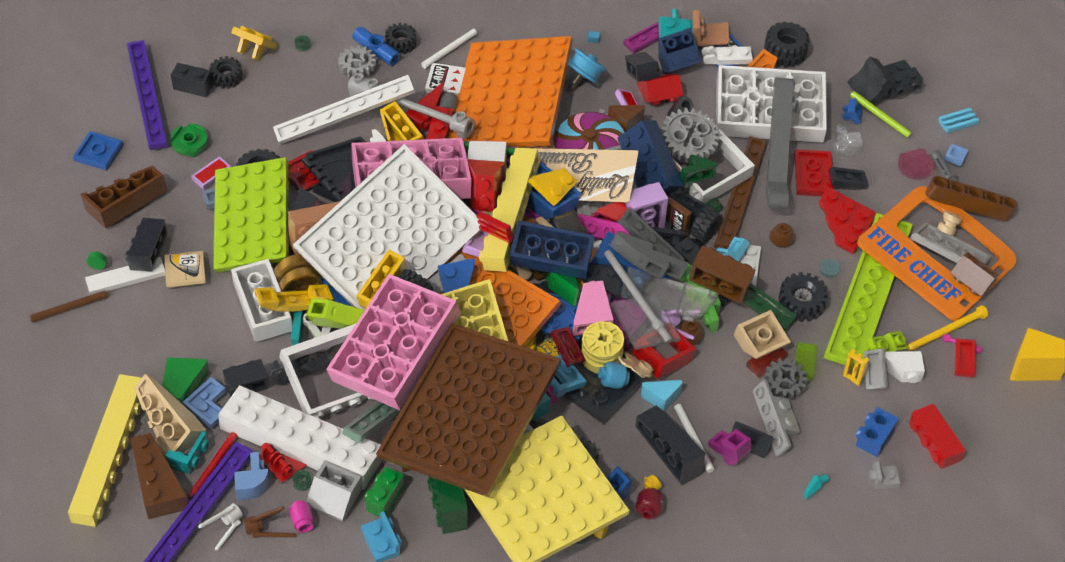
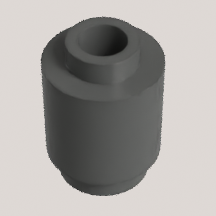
M447 92L441 97L439 107L454 109L455 114L458 106L457 96L454 93Z

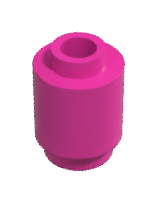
M302 500L295 501L289 508L293 526L299 533L309 532L314 527V518L310 505Z

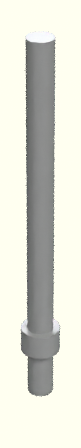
M607 250L604 253L605 257L650 319L653 329L656 333L659 332L666 343L671 342L673 338L666 330V325L662 319L656 316L611 250Z

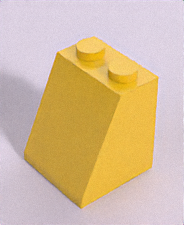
M1028 328L1019 348L1009 380H1060L1063 373L1065 374V340Z

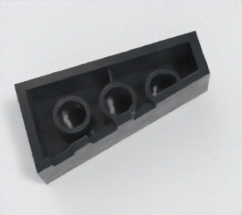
M656 405L637 415L635 427L682 486L702 475L706 453L664 411Z

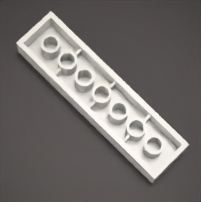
M240 385L218 414L221 430L228 433L234 432L238 437L259 446L266 442L268 444L271 443L274 451H279L283 455L305 463L308 467L317 471L324 461L361 476L362 490L366 488L383 459L378 458L376 455L380 444L366 438L360 443L353 441L342 434L343 429Z

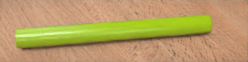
M853 91L851 93V98H856L858 103L907 138L911 135V131L857 92Z

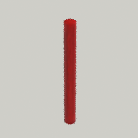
M230 433L187 495L190 500L231 448L238 437L236 433Z

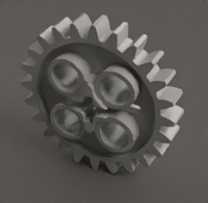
M685 108L682 113L678 109L677 113L671 112V115L667 116L665 121H663L661 127L662 135L669 151L673 152L672 157L678 155L679 161L683 157L687 163L692 154L708 159L710 154L713 155L718 147L720 137H718L720 131L716 130L718 125H712L714 119L708 120V114L702 116L701 110L695 113L694 108L691 112H688V109ZM695 123L696 126L687 147H684L691 127Z

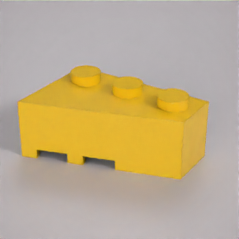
M396 101L380 109L388 141L424 140L422 134Z

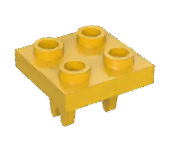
M233 26L231 32L241 37L237 49L238 53L244 54L250 41L256 43L252 58L256 60L260 59L265 47L275 50L278 44L272 41V37L244 26L240 28Z

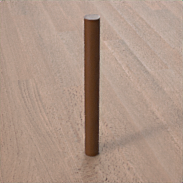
M104 290L31 314L29 317L31 322H35L105 299L107 294Z

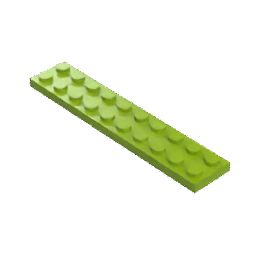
M876 213L873 224L884 215ZM901 221L897 224V227L909 237L913 224ZM862 251L824 355V359L846 365L849 352L852 349L856 350V355L861 353L863 355L862 359H864V351L869 350L866 340L874 336L895 275L865 251ZM853 360V364H852V367H851V368H854V365H855V362H856L855 360Z

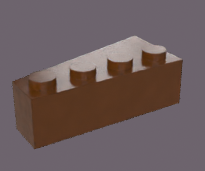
M152 165L130 174V178H119L114 180L112 185L107 187L99 186L95 188L96 191L89 194L84 192L80 196L85 210L104 228H108L168 191L163 174Z
M148 433L131 437L148 520L183 511L188 504L187 496L152 434Z

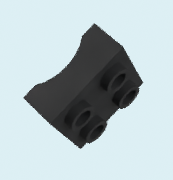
M868 57L861 70L851 77L847 83L855 92L876 106L892 88L895 81L877 58Z

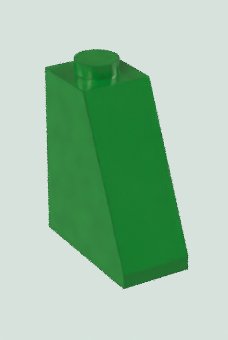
M167 357L162 387L182 404L186 398L199 388L209 374L207 359Z

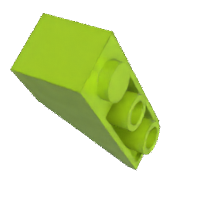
M311 298L307 317L316 326L342 329L356 324L365 310L331 300Z

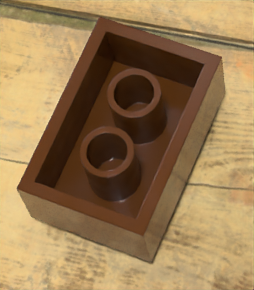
M702 245L692 265L689 281L742 304L756 270L749 264L740 263L729 255L720 254L714 248Z

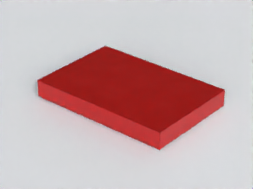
M795 149L796 195L822 196L827 187L834 189L829 176V169L832 166L831 151Z

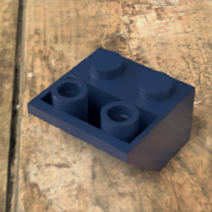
M691 28L659 38L658 59L663 74L702 62Z

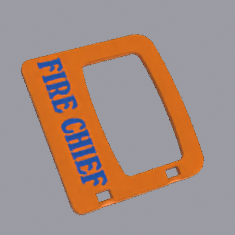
M920 186L913 189L859 237L857 244L863 251L947 318L956 321L963 317L972 306L982 299L1013 269L1017 258L1015 253L1006 244L964 210L929 199L925 194L927 187ZM924 202L943 214L946 210L962 217V221L958 225L974 236L998 258V261L991 269L995 271L999 267L1002 272L984 295H975L969 290L970 287L964 283L957 282L950 270L908 238L897 227V224ZM964 299L969 302L965 307L960 304Z

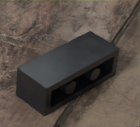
M142 218L140 225L136 228L135 237L131 239L130 249L125 254V260L128 262L130 270L153 271L168 234L165 219Z

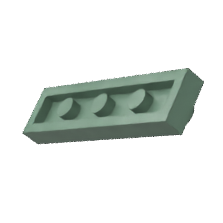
M378 402L343 428L342 434L360 443L399 414L401 410Z

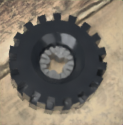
M799 272L798 276L795 273L791 274V278L787 276L785 281L781 283L778 302L796 314L799 322H803L804 319L809 322L812 317L816 320L819 315L823 314L828 299V288L824 286V281H818L819 277L816 275L814 278L811 277V273L803 275V272Z

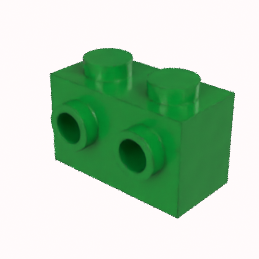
M385 467L382 473H378L374 480V486L372 489L367 490L364 497L366 512L380 517V512L384 511L387 517L404 489V474Z

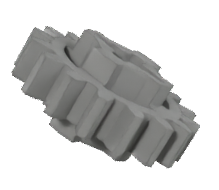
M359 45L357 48L350 46V50L345 48L344 53L340 52V57H338L339 70H342V74L347 73V77H351L356 73L369 76L370 71H374L376 66L375 54H372V50L367 51L366 47L361 49Z

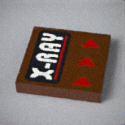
M666 195L668 203L665 227L666 222H672L671 229L685 231V239L689 234L692 212Z

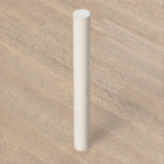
M475 29L470 30L421 63L422 67L426 69L432 63H435L477 35V31Z
M675 405L674 409L688 436L706 453L682 405ZM706 453L704 467L707 473H711L715 469Z

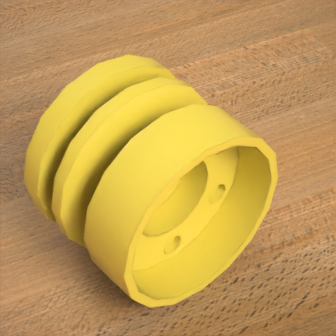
M600 321L591 324L583 332L582 354L585 358L583 364L588 370L598 374L600 367H603L605 363L609 361L620 363L618 357L623 358L624 336L618 326L611 322Z

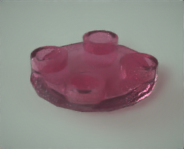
M918 148L917 150L901 153L899 155L898 168L902 174L909 178L921 179L933 172L934 162L925 149Z

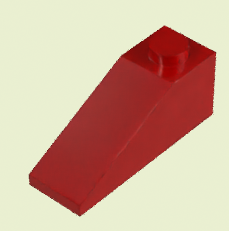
M438 85L422 98L418 104L435 110V107L439 106L441 97L444 95V85ZM413 109L405 112L422 135L429 130L432 120L431 116Z

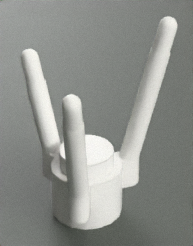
M232 503L219 514L199 524V528H203L220 518L226 525L232 524L215 547V550L218 551L234 529L241 524L239 519L243 517V514L239 507Z

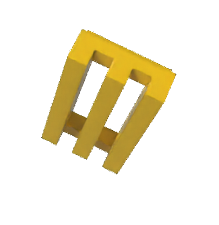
M852 349L849 352L843 376L860 386L864 380L869 359L867 357L862 359L863 355L861 353L856 355V350ZM853 360H855L856 362L852 370V375H850Z

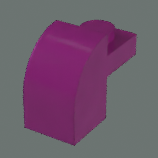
M737 429L733 430L730 434L721 430L708 441V446L722 455L726 464L735 465L751 452V438Z

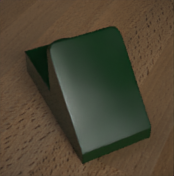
M692 154L689 165L681 169L680 178L683 185L686 186L715 178L718 164Z

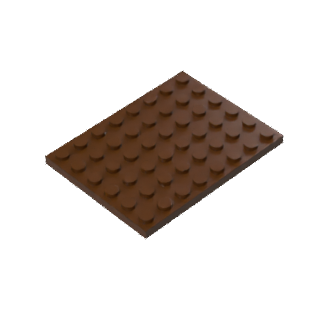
M452 323L376 452L377 457L489 498L562 363L561 358Z

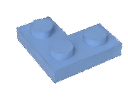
M210 377L186 398L182 404L212 429L219 423L218 414L222 410L215 402L226 393V388Z

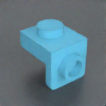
M734 237L728 249L717 248L716 251L723 255H729L739 262L746 253L750 242L744 238Z

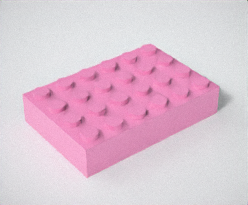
M462 138L352 143L355 187L361 184L405 144L459 199L471 198V175Z
M388 274L326 369L331 380L401 410L452 323L455 324L459 318L461 311L457 301Z

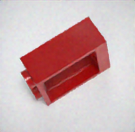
M671 324L666 325L665 328L673 338L669 344L678 354L665 360L652 347L664 341L659 332L656 333V331L638 339L632 351V354L639 361L643 360L653 367L652 374L657 379L689 364L696 351V348Z

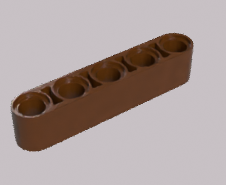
M934 176L925 191L926 196L931 200L1001 221H1009L1018 207L1017 201L1011 197L941 176Z

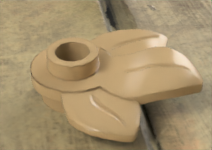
M626 351L624 353L626 359L618 357L622 365L631 368L640 377L650 378L654 369L647 362L639 361Z

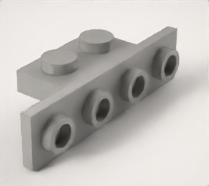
M764 379L753 389V394L767 433L773 436L772 447L775 455L781 456L791 447L788 435L796 436L800 429L789 400L773 396L768 381Z

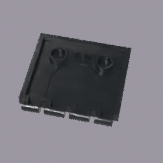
M361 136L306 153V157L302 159L303 164L311 170L312 174L328 192L332 193L337 202L342 201L356 188L352 165V143L366 142Z
M581 337L580 340H579V341H576V342H577V344H578V346H579V348H580V350H581V352H582V337ZM623 351V358L626 359L625 351ZM578 363L575 365V368L587 382L584 387L567 392L563 396L604 424L648 377L642 378L632 371L631 368L626 367L629 371L627 385L621 389H614L603 386L597 373L588 370L584 364ZM555 375L554 378H555V379L559 382V384L561 385V384H562L561 381H560V380L557 378V376Z

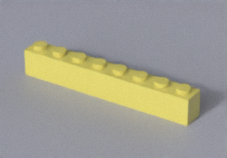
M515 149L514 155L510 157V167L506 170V180L502 182L501 195H498L497 208L493 210L494 218L511 226L513 240L518 220L522 221L532 190V185L528 180L536 175L540 164L538 149ZM490 234L485 236L484 249L480 251L479 260L482 262L484 270L507 272L513 240L507 243Z
M119 374L68 510L71 523L96 527L98 519H101L103 516V505L109 499L110 486L115 483L117 467L121 466L123 460V450L128 447V436L130 432H133L135 417L139 415L141 410V404L134 389L141 380L140 377Z

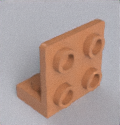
M693 10V35L697 46L729 44L728 22L704 24V17L700 16V10Z

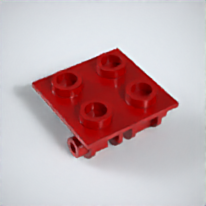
M266 442L261 446L260 460L264 459V465L281 483L307 466V464L283 455L279 451H274L271 443L268 444Z

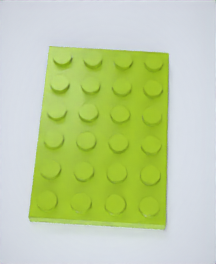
M286 157L215 170L213 269L216 273L229 271L265 259H269L270 263H276L289 257L288 160Z

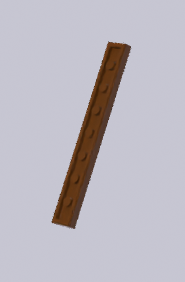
M749 137L744 155L755 165L753 175L733 187L714 248L728 249L733 238L738 235L767 140Z

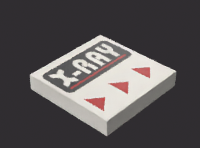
M432 63L425 92L430 93L438 85L443 84L444 94L451 92L458 97L466 68Z

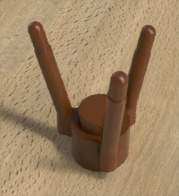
M284 506L257 516L244 518L247 535L252 534L253 538H288L297 536L295 533L260 532L261 529H264L262 519L280 513L285 509Z

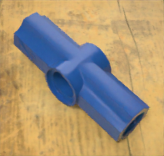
M360 26L352 34V38L368 50H372L375 58L379 57L392 66L398 62L400 53L386 44L381 35L372 34Z

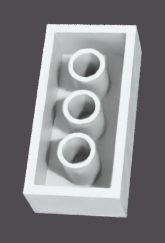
M269 259L231 269L233 284L254 341L258 342L292 332L290 313L261 307L254 292L255 288L274 287L275 292H281Z

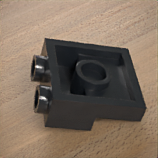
M906 60L884 66L895 81V84L887 92L890 98L921 89L923 77L916 67L911 68Z

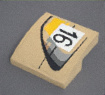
M203 251L165 255L166 286L176 287L206 283Z

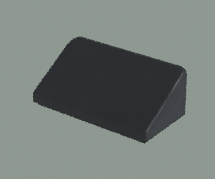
M735 421L732 431L737 429L751 438L750 453L766 458L772 445L773 436Z

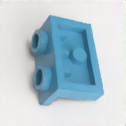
M384 511L380 512V519L361 525V531L375 562H383L399 556L400 546H402L400 536L394 534L392 530L394 529L392 519L390 517L387 518Z

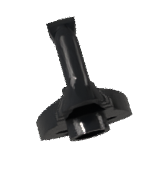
M303 338V339L300 341V343L305 342V341H308V340H311V339H310V338ZM325 350L323 356L318 355L319 362L317 363L314 358L310 357V354L290 361L298 379L306 374L322 371L329 366V359ZM278 360L273 361L270 364L272 369L269 372L272 381L276 385L290 383L284 367Z

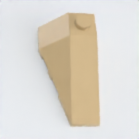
M148 373L144 374L134 389L142 409L147 412L150 420L148 425L154 430L157 445L164 456L168 450L185 452L194 446L201 432H206V429L194 414Z

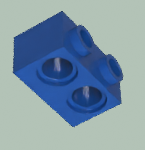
M879 407L873 413L869 412L864 422L866 425L864 427L860 426L855 435L858 438L856 446L878 457L894 432L899 418Z

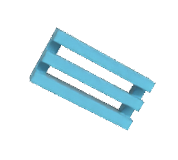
M970 107L940 116L938 121L946 133L976 125L979 119L978 117L975 118L976 115L972 113Z

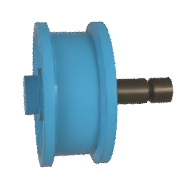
M575 48L576 53L568 62V65L577 72L572 83L568 86L572 91H574L583 77L598 84L600 75L603 71H607L604 66L597 62L598 58L591 53L587 55L580 49Z

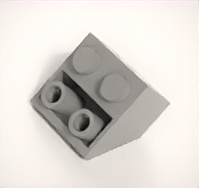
M324 461L314 476L306 502L309 503L310 508L343 522L362 491L361 476Z

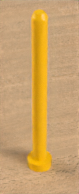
M980 305L976 308L975 312L909 343L907 346L908 350L913 351L978 318H987L988 311L986 307Z

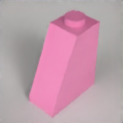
M590 281L583 284L573 324V336L583 335L586 328L595 322L605 321L613 323V316L603 281Z

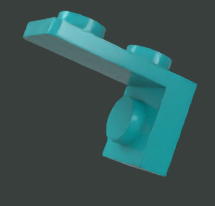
M201 432L188 456L180 451L168 450L165 458L170 468L190 475L193 468H197L202 453L206 452L209 447L207 432Z

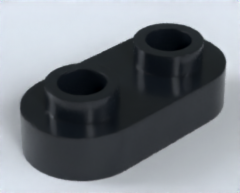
M686 96L678 98L668 111L667 116H670L671 112L677 113L678 109L682 113L685 108L688 109V112H691L693 104L690 98Z

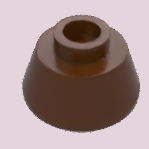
M779 223L770 231L769 238L774 245L787 247L793 244L795 235L790 225Z
M686 320L678 328L695 337L694 340L686 338L692 345L699 343L703 339V329L695 320Z

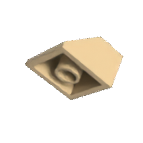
M771 310L737 325L734 337L742 350L756 359L791 343Z

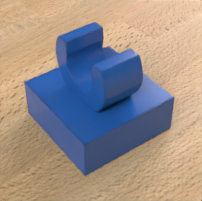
M856 98L850 99L849 105L843 107L845 113L842 114L844 120L851 119L854 124L861 123L863 110Z

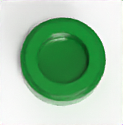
M94 251L89 253L86 262L91 268L101 270L105 267L107 258L101 252Z

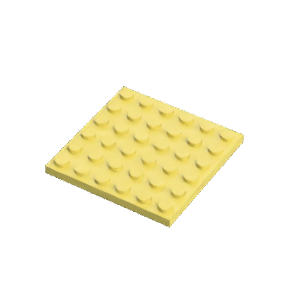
M563 416L521 437L489 498L465 489L512 562H540L629 515V509Z

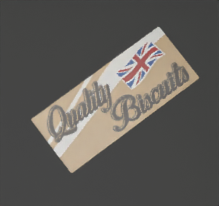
M538 149L539 160L552 171L565 168L577 180L573 187L582 193L579 200L630 201L638 151Z

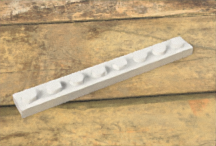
M406 75L276 125L273 128L281 145L411 95L415 91L409 76Z

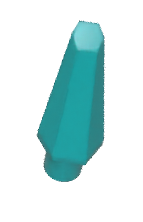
M827 474L819 477L817 475L812 476L803 492L805 500L821 488V484L829 481Z

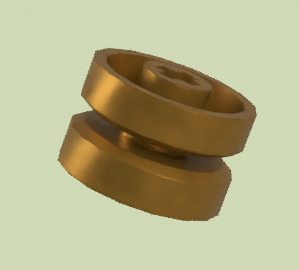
M301 254L283 259L274 269L281 292L306 291L309 285H322L318 271Z

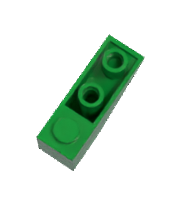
M547 272L546 281L548 288L572 306H576L577 299L580 300L581 296L579 280H576L575 277Z

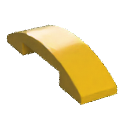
M327 284L309 285L306 291L275 292L274 287L255 288L254 290L260 306L274 311L308 310L311 298L333 301Z

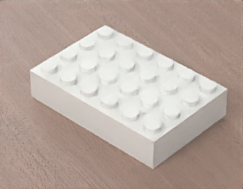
M719 65L716 89V124L727 137L749 138L751 136L759 139H770L773 87L775 77L794 79L790 141L824 142L826 134V72Z

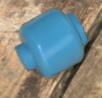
M609 361L603 367H600L598 377L601 379L603 386L621 389L629 381V371L621 363Z

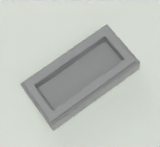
M885 350L864 351V359L866 357L869 359L865 373L866 390L887 389Z

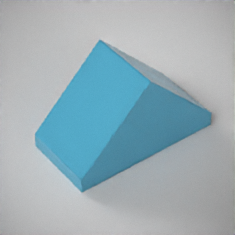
M682 380L642 382L641 397L652 405H657L662 411H665L681 394Z

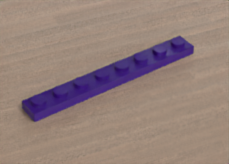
M141 40L127 43L149 150L168 147L145 42Z
M238 442L234 443L143 562H173L198 529L199 524L204 521L235 480L234 472L242 471L251 459L250 453L253 452L252 449Z

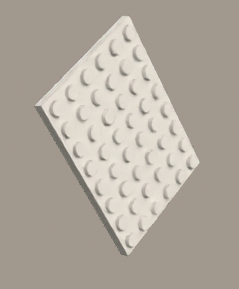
M404 144L296 241L293 247L353 307L366 310L360 306L356 295L388 249L405 257L408 269H411L412 272L416 271L418 275L421 274L423 278L428 280L438 271V265L445 264L468 240L480 231V224L477 222L479 219L476 218V215Z

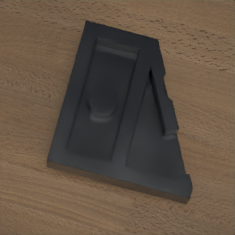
M589 264L586 280L583 279V283L603 281L605 291L613 295L614 299L619 300L622 279L612 265Z

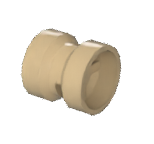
M946 210L943 214L944 219L942 222H939L937 228L946 234L954 236L957 231L956 226L961 223L962 217Z

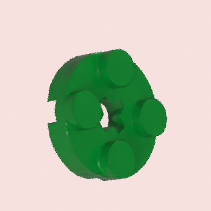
M193 123L183 128L182 125L177 127L171 134L172 149L181 155L197 157L208 144L205 129Z

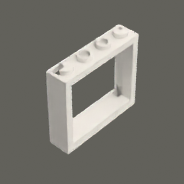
M696 125L691 127L684 147L688 145ZM718 127L716 130L720 131L718 135L720 140L717 149L738 172L705 191L697 183L681 187L691 196L705 204L752 177L755 166ZM673 159V161H674V162L678 165V167L680 168V171L678 172L679 175H680L682 168H681V166Z
M356 324L281 350L280 360L304 413L321 419L324 417V414L330 412L332 414L338 413L343 410V407L349 405L350 407L357 406L365 399L374 400L361 393H355L311 409L290 362L345 342Z

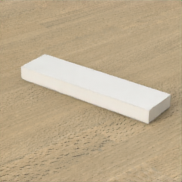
M159 257L152 272L130 270L129 266L88 276L85 279L89 293L92 295L104 290L107 292L166 275L161 257Z

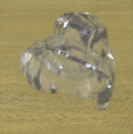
M838 124L835 127L837 142L833 146L834 152L841 156H852L860 153L864 146L860 133H847L846 127L843 124Z

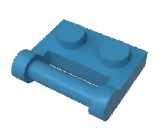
M561 355L555 356L561 358L562 362L556 373L557 378L562 384L560 385L555 378H553L550 384L554 389L555 395L561 397L567 392L584 387L587 381L575 366L566 367Z

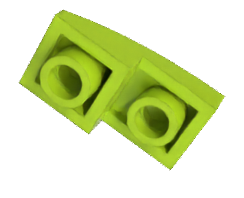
M902 331L890 332L886 335L871 337L866 340L870 350L884 349L885 352H901L909 349Z

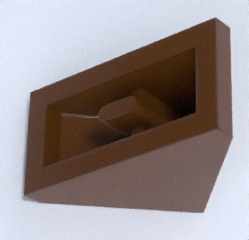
M609 105L608 116L619 122L626 132L644 120L645 105Z

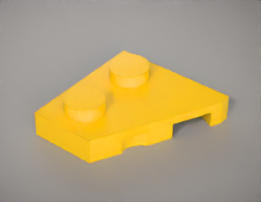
M565 168L532 176L528 182L555 206L577 183V180Z

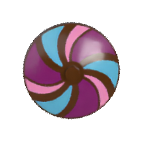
M598 112L577 113L565 119L558 126L554 135L555 149L603 150L620 145L617 138L625 133L619 122L606 114Z

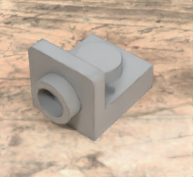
M875 461L872 469L869 470L870 481H873L875 489L899 488L901 483L897 466L880 467L879 461Z

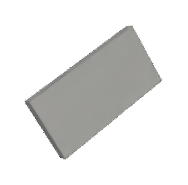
M925 222L913 232L910 238L956 263L967 252L985 265L992 258L991 255L955 236L940 231L928 222Z

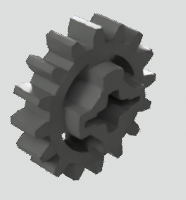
M778 358L777 364L772 361L770 367H766V373L764 374V379L768 381L771 392H775L776 397L779 395L782 398L789 396L791 400L794 394L798 397L800 396L801 391L805 390V384H807L808 380L806 378L807 372L801 371L803 365L797 366L796 360H793L791 363L789 358H786L785 362Z

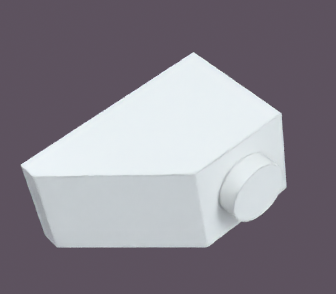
M921 351L885 352L886 371L900 382L916 383L922 381L925 369Z

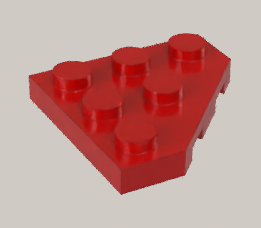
M827 187L818 202L819 206L826 215L825 220L829 229L834 234L836 246L854 254L858 247L857 241L859 237L867 231L877 212Z

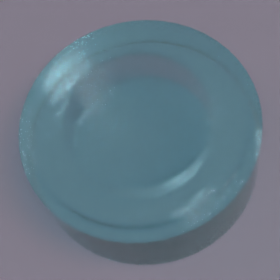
M834 259L823 260L820 266L821 274L829 278L837 276L840 268L839 263Z

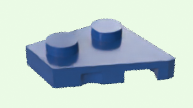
M475 258L438 265L443 293L469 286Z

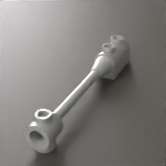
M356 73L350 78L348 83L350 97L382 84L378 83V80L375 78L367 79L364 78L362 73ZM404 98L395 100L397 104L450 123V129L455 131L459 138H468L474 130L475 120L466 116V113L463 111L449 116Z

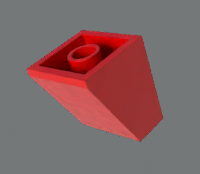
M468 159L471 175V198L469 199L475 210L493 212L497 208L498 195H501L502 182H505V162Z

